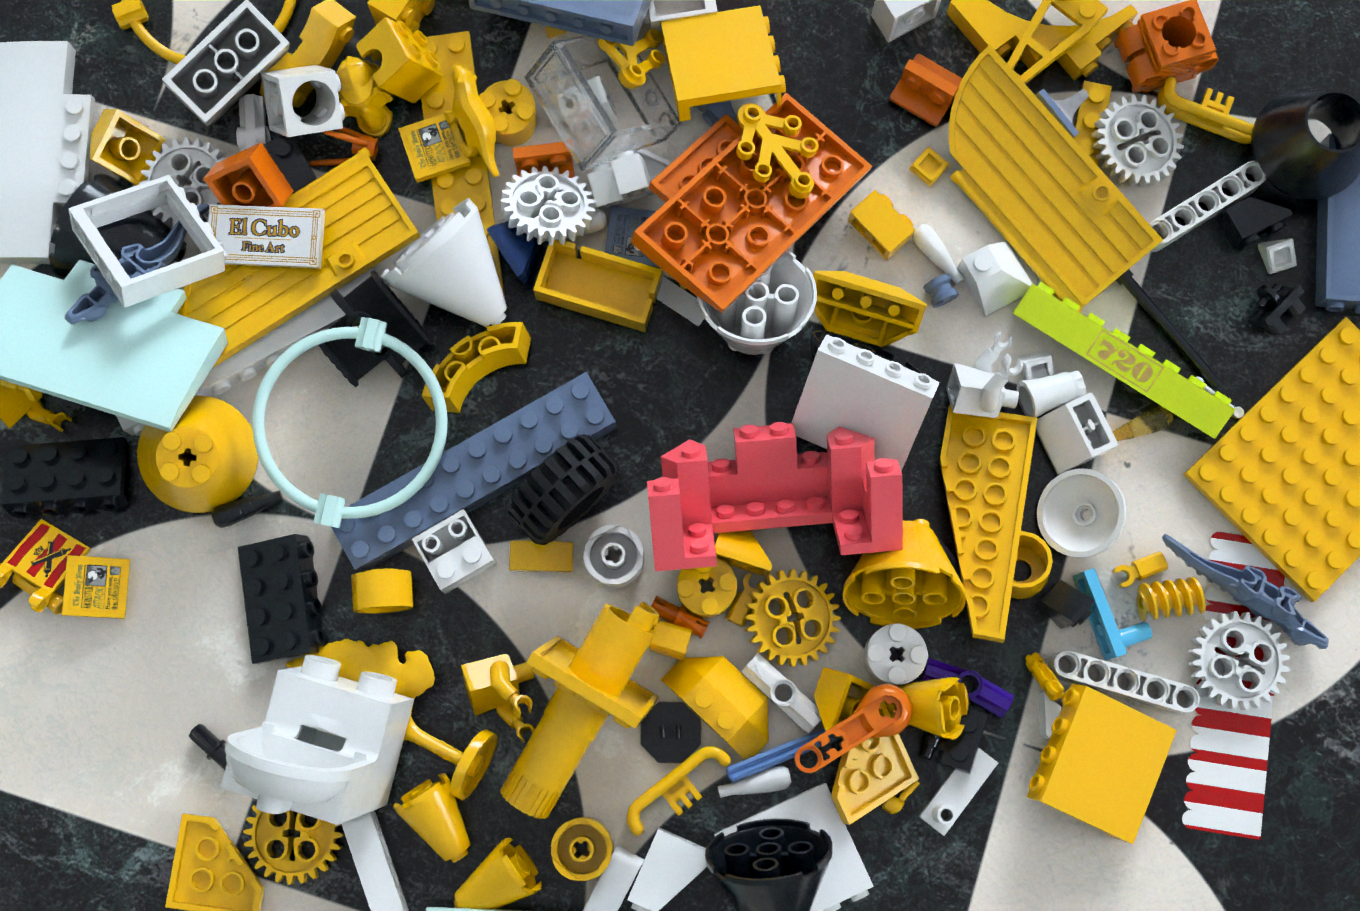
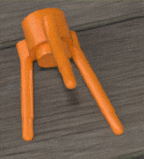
M344 126L343 129H336L339 132L332 130L323 132L325 135L351 142L352 154H357L359 150L366 147L372 156L370 160L375 161L379 146L377 138L364 135ZM349 158L310 161V165H340Z

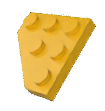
M883 701L879 705L880 707H882V709L878 710L879 714L881 716L887 715L889 718H891V715L886 707V704ZM899 733L888 737L868 738L841 756L831 798L843 824H852L919 780Z
M183 813L165 907L188 911H261L265 887L216 817Z

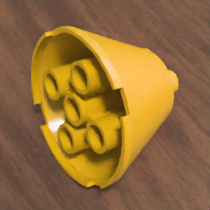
M195 395L172 432L145 425L140 434L137 448L139 470L150 491L165 504L175 509L192 513L211 512L222 504L238 499L251 484L259 460L253 439L252 426L245 417L229 403L218 398ZM190 450L191 454L197 457L194 461L190 457Z
M916 519L913 521H903V550L862 554L843 586V601L845 606L854 615L858 616L861 613L870 617V623L884 627L900 623L913 629L939 625L942 618L951 614L952 617H956L965 606L966 591L937 536L929 527V522L924 519Z

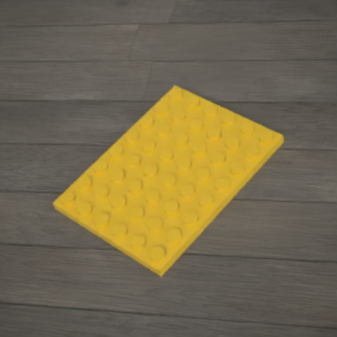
M1347 317L1343 318L1183 474L1310 602H1315L1360 557V330Z

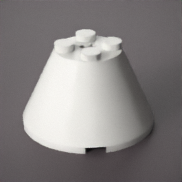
M787 250L723 313L710 306L698 296L697 300L705 320L728 343L730 349L750 355L768 354L773 351L774 347L796 335L806 326L815 309L817 289L809 268H805L796 260V255Z

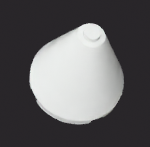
M467 198L453 208L455 213L452 212L446 217L442 216L423 232L420 238L412 242L393 261L397 268H394L392 271L385 269L380 277L392 288L482 326L498 325L507 316L504 313L507 305L478 208L470 198Z

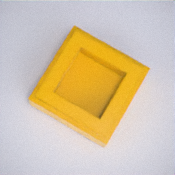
M928 146L910 166L909 170L931 188L948 169L950 163Z

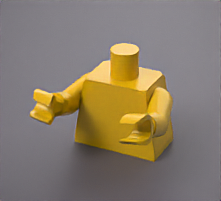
M0 379V419L9 429L25 414L33 421L47 425L51 424L60 432L64 431L60 428L63 420L72 421V418L63 412L55 414L54 411L45 409L40 401L42 392Z
M508 654L461 665L466 692L474 715L478 716L496 708L498 716L512 729L515 728L518 738L521 742L525 743L522 734L526 730H531L533 733L535 729L531 724L522 721L523 718L521 717V710L518 705L525 703L531 714L533 702L527 695H520L519 683L534 679L532 667L526 662L513 666Z

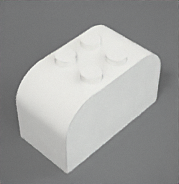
M245 0L166 74L162 81L208 127L227 112L239 98L261 79V72L270 69L286 54L289 49V42L249 0Z

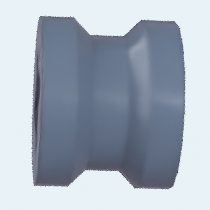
M949 274L936 277L923 286L925 292L929 293L932 298L931 304L933 308L943 306L959 296L957 289L952 288L950 284L952 279Z

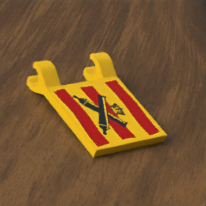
M40 519L4 562L0 564V588L7 583L12 572L31 582L40 589L30 596L28 602L32 610L40 613L46 608L53 594L65 581L67 555L86 556L91 549L43 519Z

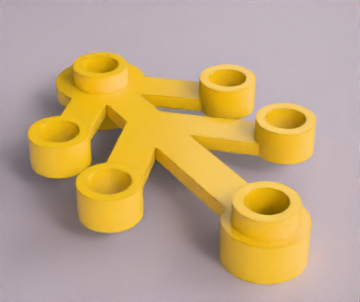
M649 29L641 40L635 42L634 46L600 38L597 41L598 46L607 52L620 67L619 81L628 89L641 87L646 81L645 74L652 69H659L665 62V57L660 51L652 50L645 61L637 64V55L649 48H656L663 40L661 33L656 29ZM616 45L625 54V57L615 48Z
M747 103L742 105L737 113V120L743 129L741 141L736 149L737 156L742 160L752 158L755 151V145L752 140L754 132H756L762 143L758 163L753 171L754 179L761 183L769 180L772 174L770 160L771 155H773L791 179L788 186L791 195L798 199L807 198L814 187V181L810 174L801 172L785 150L801 153L802 156L811 158L817 152L818 142L812 137H806L800 141L772 134L767 128L780 129L791 136L796 135L800 130L802 122L795 115H789L783 119L767 115L764 109L757 104ZM788 123H792V124H794L796 127H795V128L790 127V126L788 125ZM805 145L811 146L813 150L807 149ZM746 147L750 152H745L741 148ZM758 170H764L767 174H760Z

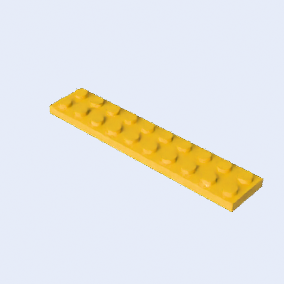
M469 31L426 37L428 39L426 46L440 60L438 66L443 73V78L421 97L424 120L452 109L455 93L453 68L455 66L463 65L464 68L476 75ZM456 120L462 140L466 143L465 132L462 130L459 121ZM481 155L469 158L470 166L431 178L436 221L442 216L446 217L452 212L455 213L453 208L467 198L471 199L478 208L505 298L499 248L486 230L490 226L495 225L489 172Z

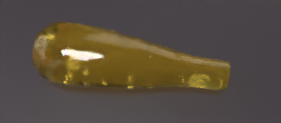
M1159 406L1135 417L1112 432L1117 442L1149 435L1170 427L1173 422V415L1166 408Z

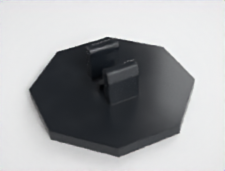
M658 702L641 722V745L658 763H682L701 745V720L683 702Z

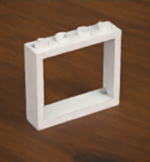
M170 175L68 208L73 232L124 308L225 271L224 258H227V254L223 250V243L221 241L217 242L209 223L202 221L196 205L189 203L183 187H178ZM168 204L202 254L130 279L96 228Z

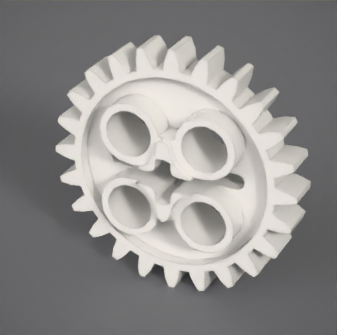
M1132 94L1127 99L1123 96L1116 102L1113 101L1106 107L1107 109L1099 114L1101 118L1094 123L1098 129L1092 133V136L1099 139V141L1094 143L1092 147L1101 150L1095 157L1096 159L1104 158L1105 162L1101 168L1104 169L1110 166L1112 169L1110 177L1118 173L1120 175L1119 183L1129 179L1131 187L1138 182L1141 187H1144L1149 183L1154 185L1160 179L1163 180L1169 176L1171 171L1176 169L1175 163L1182 158L1176 152L1184 148L1182 144L1177 143V140L1182 138L1183 134L1175 133V129L1180 124L1171 123L1170 120L1174 116L1173 113L1164 114L1165 104L1157 108L1155 98L1147 103L1146 95L1136 99L1135 95ZM1141 120L1146 123L1147 127L1143 125ZM1117 129L1121 130L1123 136L1118 133ZM1158 132L1159 134L1149 137L1144 142L1138 141L1122 150L1117 149L1118 146L1126 145L1131 140H1139L1150 133ZM1153 146L1157 148L1158 153L1153 149ZM1129 155L1133 157L1134 162L1130 160Z
M184 137L183 145H180L176 139H173L172 148L163 143L162 149L164 152L160 154L157 151H153L152 153L156 160L145 161L151 168L150 170L141 171L147 177V180L139 182V185L170 175L178 187H183L188 201L198 197L199 201L196 207L201 204H208L209 207L210 204L221 205L207 183H202V178L211 170L215 163L226 159L221 158L223 153L219 149L213 151V146L209 142L203 146V142L196 138L192 145L191 141ZM188 160L185 169L177 170V166L181 161ZM185 182H189V183L192 182V184L190 185V187H189L188 185H185V186H184V183H185ZM168 204L154 208L155 210L152 215L156 218H162V222L168 226L173 221L174 226L178 221V218ZM209 210L200 216L202 221L205 219L208 221Z
M543 166L542 172H538L535 167H532L531 174L521 170L520 177L513 175L512 182H506L505 190L502 191L501 211H504L503 219L509 220L508 227H517L516 235L526 233L527 241L536 237L539 245L545 239L548 240L550 246H553L554 240L558 239L562 245H565L566 237L574 242L576 234L583 236L585 228L590 229L595 213V200H592V191H586L587 183L578 184L579 176L569 178L568 170L563 174H559L558 167H555L552 172H549L546 166Z
M1234 611L1230 612L1228 619L1225 613L1218 615V622L1215 619L1207 620L1210 629L1206 627L1198 629L1203 636L1202 638H1192V641L1198 645V648L1189 650V653L1196 656V660L1188 662V665L1196 666L1198 671L1194 672L1191 676L1193 678L1201 677L1202 681L1198 684L1197 688L1207 687L1209 689L1206 693V698H1213L1217 695V705H1223L1227 701L1228 709H1236L1239 704L1241 710H1247L1249 703L1253 708L1261 707L1260 699L1263 702L1272 701L1268 692L1272 694L1280 693L1276 683L1284 684L1287 682L1280 676L1281 672L1290 671L1288 667L1282 665V661L1290 659V656L1283 655L1280 651L1287 644H1277L1276 640L1280 637L1281 633L1271 634L1269 632L1272 623L1261 626V616L1254 617L1251 620L1250 612H1245L1239 618L1238 612ZM1228 633H1232L1236 638L1234 648L1228 646L1226 642ZM1256 646L1260 647L1263 651L1264 656L1261 661H1258L1254 656ZM1215 647H1218L1222 652H1224L1227 655H1221L1215 651ZM1240 655L1239 660L1249 665L1238 666L1239 661L1229 656ZM1217 659L1224 665L1222 675L1217 674L1214 670V663ZM1251 666H1257L1263 670V673L1260 674V672H1258ZM1244 673H1247L1252 680L1249 689L1242 684Z

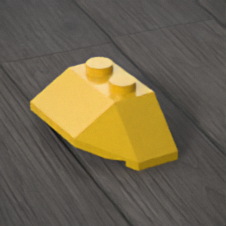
M814 270L813 277L817 289L814 312L826 331L845 335L880 347L896 342L908 335L918 333L927 304L897 286L846 271Z
M724 656L685 658L684 661L679 660L661 679L670 690L744 760L757 755L769 742L768 698Z

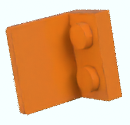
M570 141L512 148L518 177L521 175V170L531 174L532 167H535L538 172H542L543 166H546L549 172L558 167L559 174H563L568 170L569 178L575 177Z

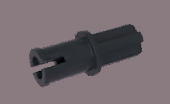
M203 724L195 726L191 730L189 738L207 754L206 758L208 760L213 759L225 770L227 765L226 741H220Z

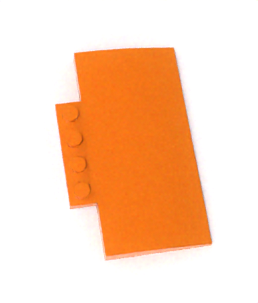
M788 93L781 97L782 105L777 106V102H775L765 113L783 119L789 115L799 117L802 122L799 132L791 136L787 135L783 130L767 128L772 134L800 141L806 137H812L818 142L817 152L811 158L804 157L801 153L785 150L801 172L810 174L814 181V187L807 198L798 199L791 195L788 189L791 179L773 155H771L770 160L772 174L769 180L761 183L754 179L753 171L758 163L762 140L754 132L752 142L755 145V151L752 158L749 160L740 159L736 154V149L741 141L743 129L731 117L725 114L650 182L648 188L663 200L665 204L633 233L631 243L677 282L721 313L872 168L871 164ZM788 123L790 127H796L794 124ZM805 145L807 149L813 150L811 146ZM746 147L741 148L745 152H750ZM758 170L760 174H767L764 170Z

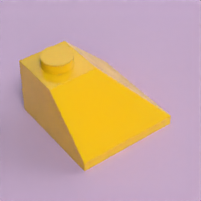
M104 109L91 133L90 160L137 186L139 182L145 181L147 178L141 171L150 170L151 168L145 161L156 160L152 152L157 151L159 153L166 138L119 109Z
M752 531L719 533L715 543L716 557L722 559L730 566L766 577L770 574L772 564Z
M823 667L814 692V698L825 731L851 716L864 695L875 686L851 674Z

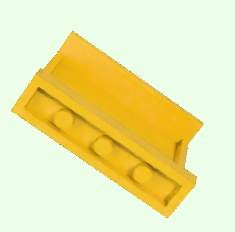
M760 5L660 21L662 42L680 122L691 120L690 107L773 93L777 106L782 105L781 93L786 92L784 75L778 74L781 72L779 56L773 55L775 53L773 35L768 36V33H770L768 16L763 17Z
M1071 684L1063 696V706L1059 716L1052 724V734L1048 744L1040 754V764L1037 772L1029 782L1027 798L1048 805L1107 833L1108 836L1117 840L1134 844L1177 730L1088 686Z

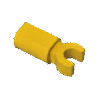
M1158 551L1131 562V567L1128 565L1117 566L1112 570V573L1121 571L1126 574V581L1118 584L1119 588H1125L1130 586L1135 578L1141 581L1168 570V564L1163 553Z
M750 573L745 575L742 583L744 590L737 593L725 618L740 627H744L747 620L743 619V616L751 614L752 611L746 608L745 604L754 603L755 601L749 593H760L758 587L751 588L749 586Z

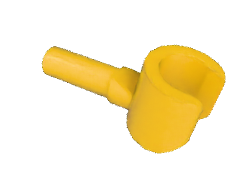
M918 781L905 788L898 798L893 796L885 801L882 809L890 814H896L901 811L908 796L920 783Z

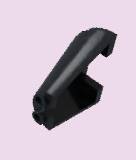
M107 174L94 175V181L92 183L86 181L82 183L63 207L50 241L55 244L54 253L49 254L50 266L55 275L66 278L78 260L95 264L72 230L68 208L125 190L126 188L114 177ZM151 210L96 228L117 260L121 259L123 247L139 243L146 249L162 242L171 231L162 220L152 215L153 212ZM183 241L176 258L169 265L175 261L180 262L183 259L187 245L185 241Z

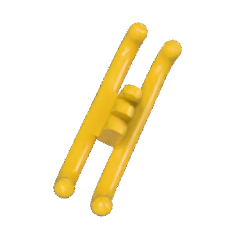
M1168 77L1165 80L1164 86L1160 87L1157 102L1159 107L1164 104L1166 105L1164 112L1167 115L1173 113V118L1238 143L1251 144L1254 124L1229 115L1234 97L1228 96L1225 104H1220L1224 93L1218 91L1214 101L1210 100L1213 89L1207 87L1199 104L1176 93L1175 86L1177 80L1174 77Z
M705 746L697 750L629 806L627 824L631 832L636 836H640L644 832V826L639 817L640 812L661 795H663L678 816L683 814L682 808L676 802L681 799L689 809L693 806L686 796L690 791L697 801L703 798L686 775L708 758L715 759L721 766H728L731 763L730 756L723 749L715 746Z

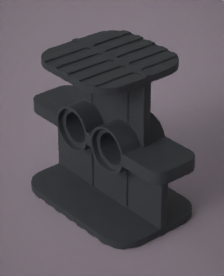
M374 270L370 272V277L345 297L337 289L330 293L332 299L346 315L329 329L353 327L352 322L358 317L372 318L386 322L385 333L404 342L414 351H418L426 343L429 345L433 344L424 327L421 326L414 315L409 312L408 308L403 305L402 301L397 298L396 294L391 291L390 287L385 284L384 280ZM339 339L319 344L324 355L341 371L349 383L355 387L359 385V379L384 360L390 364L401 378L408 374L402 365L406 359L386 346L381 349V353L356 348V339Z

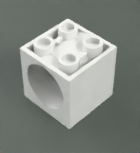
M311 65L261 72L269 129L286 137L343 129L342 120L345 119L343 105L339 102L338 91L341 90L339 76L335 74V70ZM310 81V84L316 91V104L310 114L301 118L294 113L292 100L297 88L303 83Z

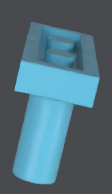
M1095 568L1073 576L1077 589L1095 601L1089 608L1092 613L1088 618L1104 660L1127 654L1125 647L1152 638V630L1147 622H1141L1118 630Z

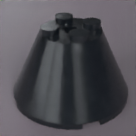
M763 819L736 825V832L725 837L724 833L721 832L707 845L705 850L706 865L736 911H810L833 854L832 840L826 831L821 829L819 833L810 829V823L793 819Z

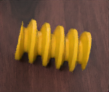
M1193 576L1188 577L1186 580L1178 578L1174 582L1164 580L1162 584L1154 581L1150 586L1147 583H1141L1137 590V610L1142 621H1146L1147 612H1150L1152 619L1156 620L1158 619L1159 610L1162 611L1165 618L1170 617V609L1174 610L1177 617L1182 615V607H1185L1188 615L1194 613V606H1197L1200 614L1206 610L1202 587Z

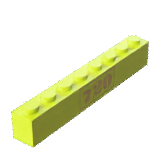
M1040 281L1038 286L1033 283L1030 285L1013 311V314L1215 439L1236 410L1229 405L1232 401L1230 398L1219 391H1216L1214 395L1204 390L1207 384L1193 375L1186 379L1178 374L1181 370L1180 367L1167 359L1163 364L1153 358L1155 352L1143 344L1136 348L1128 343L1130 336L1117 328L1113 332L1103 327L1105 321L1090 312L1088 317L1077 311L1080 305L1067 297L1063 301L1053 296L1055 290Z

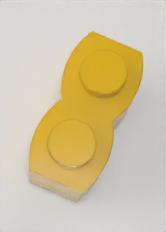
M658 620L657 626L653 625L652 627L655 631V636L649 644V651L684 661L692 629Z

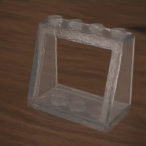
M591 36L552 41L525 75L526 81L581 171L616 160V155L622 152H637L666 141L682 124L650 71L645 74L646 81L641 87L636 89L626 88L618 78L620 67L607 52L598 46L597 41L599 38ZM616 45L615 48L625 57V54ZM637 55V64H639L643 60L640 55ZM607 62L645 125L617 130L581 70Z

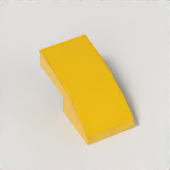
M510 541L509 571L573 572V542L552 541L546 545H539L533 541Z

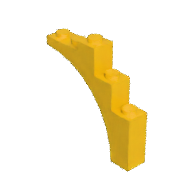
M951 0L946 13L979 53L990 44L1002 58L1011 49L1015 50L1030 21L1005 12L988 0ZM1130 4L1114 15L1101 19L1087 36L1060 56L1057 62L1074 81L1081 75L1089 76L1098 68L1097 62L1102 55V51L1113 42L1111 39L1126 28L1133 26L1132 22L1138 12ZM1040 24L1033 38L1049 51H1052L1080 27L1078 25L1058 26ZM1028 48L1025 49L1020 58L1028 69L1040 60Z

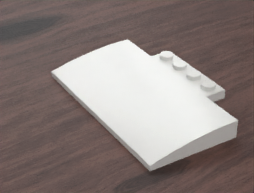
M68 41L0 42V263L50 264L49 254L55 251V244L50 241L55 224L62 211V206H65L71 195L82 183L88 182L95 98L92 95L72 94L76 50Z

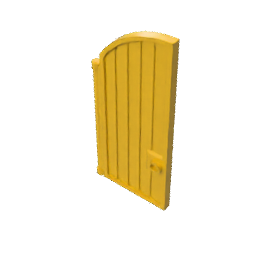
M989 44L968 68L960 82L951 107L949 119L950 155L963 170H957L950 178L955 184L960 186L1043 283L1055 290L1053 294L1056 298L1063 301L1067 297L1080 305L1077 311L1082 313L1081 309L1159 245L1163 239Z
M366 147L290 195L283 207L325 210L321 269L225 265L224 272L184 287L183 291H185L187 299L179 309L178 314L222 327L225 330L228 344L213 368L330 295L335 289L338 290L421 237L370 160L372 156Z

